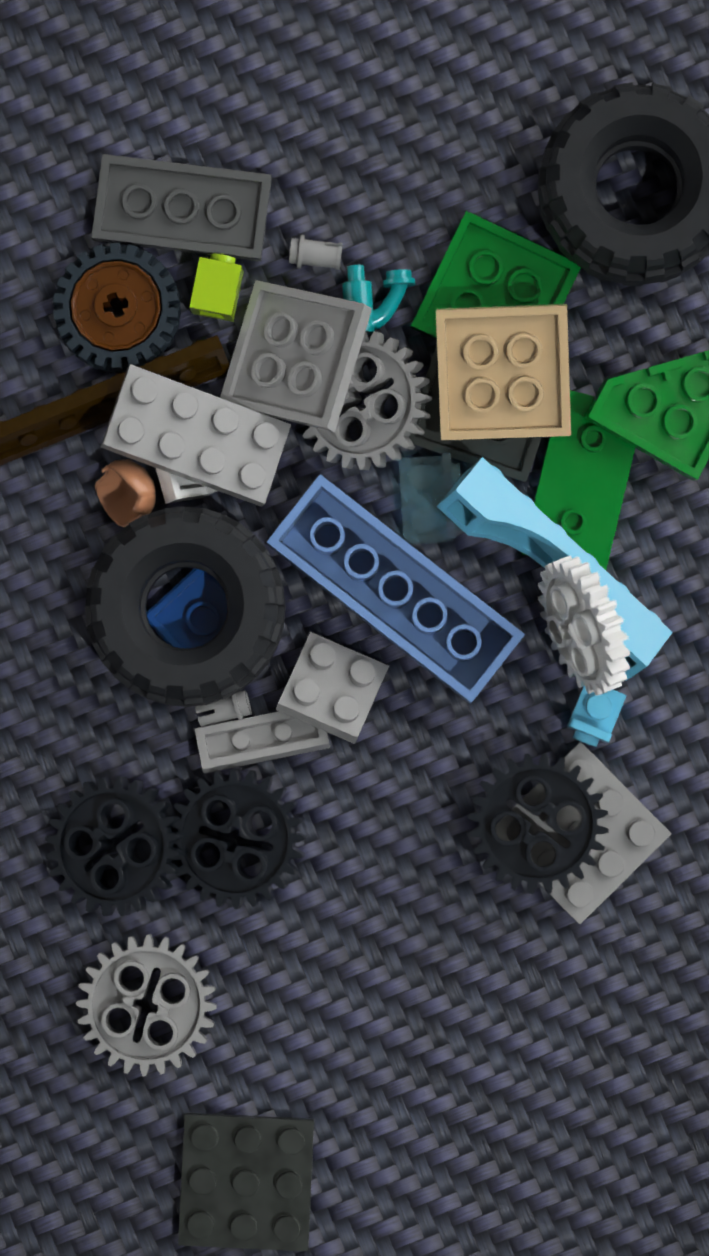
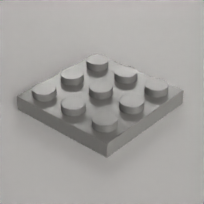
M255 280L220 398L270 417L335 432L372 308L359 302Z
M579 742L564 757V771L569 772L572 768L579 765L581 769L577 780L582 782L588 778L594 779L587 791L590 795L594 793L603 794V797L594 806L595 809L608 811V815L597 819V825L608 828L609 833L596 834L595 840L601 843L605 849H591L589 855L597 864L591 866L583 862L580 865L584 878L581 880L572 873L568 874L569 888L567 889L558 880H554L550 895L578 924H581L672 833L582 742ZM539 782L522 800L530 806L540 804L545 796L542 784ZM518 803L511 809L530 822L531 827L528 830L530 834L534 835L537 831H541L562 847L568 848L570 846L569 840L545 824L544 821L547 815L544 812H541L538 816L532 815ZM565 806L558 811L556 821L562 830L571 831L578 826L580 815L574 807ZM504 816L495 825L496 834L503 841L513 840L519 833V823L512 816ZM541 841L532 847L531 859L537 866H546L553 861L555 851L550 843Z

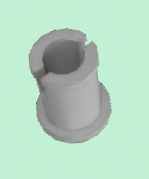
M300 235V239H291L289 263L297 264L299 269H301V265H310L340 270L341 242L332 243L304 239L305 235Z
M246 690L239 691L221 701L195 706L196 713L212 709L215 711L213 714L198 717L201 727L237 718L241 721L245 716L252 715L251 704Z

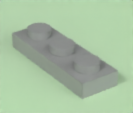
M279 711L244 718L241 721L234 720L195 728L204 774L330 748L326 731Z

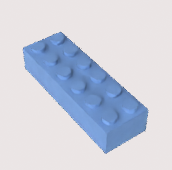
M321 474L267 540V544L271 549L469 704L473 702L525 635Z

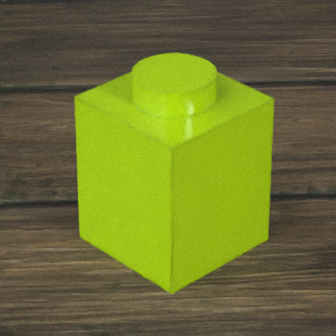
M211 253L210 259L199 257L190 302L192 314L234 322L244 273L242 265L235 264L236 258L218 253Z

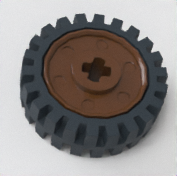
M110 243V246H95L88 253L84 251L77 256L78 259L74 263L70 262L65 268L66 272L63 277L60 276L57 282V290L53 298L54 320L57 330L68 349L89 366L111 373L117 371L126 372L130 364L139 367L162 356L164 350L172 344L174 335L178 331L181 303L174 279L160 260L156 259L146 250L139 249L137 246ZM115 299H119L122 305L128 304L127 308H122L124 315L120 317H115L113 312H106L107 309L112 308L110 302Z

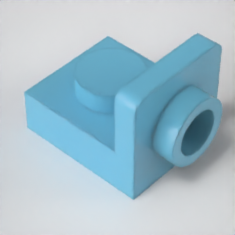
M583 686L567 725L568 728L575 730L573 738L593 747H597L599 741L609 743L612 730L627 695L611 690L596 696L594 692L588 694L585 686Z

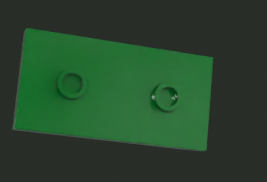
M570 390L571 436L549 437L534 503L538 509L555 524L561 526L576 544L586 553L591 554L598 561L599 565L606 570L635 447L584 419L595 396Z

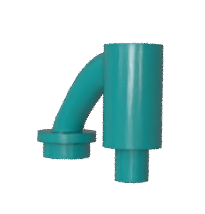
M364 265L347 266L348 282L342 283V295L345 300L363 303L372 308L365 330L367 335H371L392 318L405 295L407 287L415 285V278H412L411 270L387 271L386 280L383 281V285L385 288H390V291L377 309H373L372 282L365 281Z

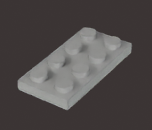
M130 364L126 370L100 447L262 507L266 503L291 424Z

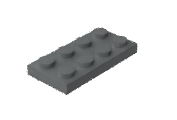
M102 154L91 238L93 241L130 244L139 247L204 255L218 253L237 259L262 261L272 175Z

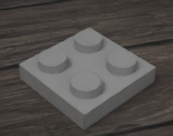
M310 632L280 697L276 710L355 744L389 666Z

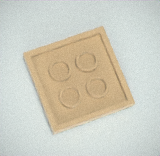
M567 304L436 309L441 440L571 436Z

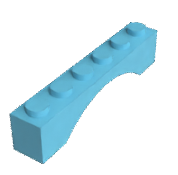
M483 457L459 478L436 506L468 536L488 538L509 545L528 555L544 568L545 565L569 555L572 558L578 556L582 564L588 562L591 574L594 572L599 573L601 587L604 585L608 586L607 597L610 601H616L615 611L624 621L620 624V628L628 636V639L624 640L623 644L630 652V656L625 657L630 666L629 670L624 671L627 680L650 664L672 634V631L661 622L654 612L649 611L640 603L624 584L615 580L599 565L598 561L591 554L586 553L576 544L561 526L551 521L535 506L532 499L522 494L503 476L498 468L491 465Z

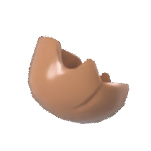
M131 459L114 460L101 469V472H105V474L96 481L95 490L102 507L118 526L126 527L130 522L152 512L156 502V490L154 481L144 467Z

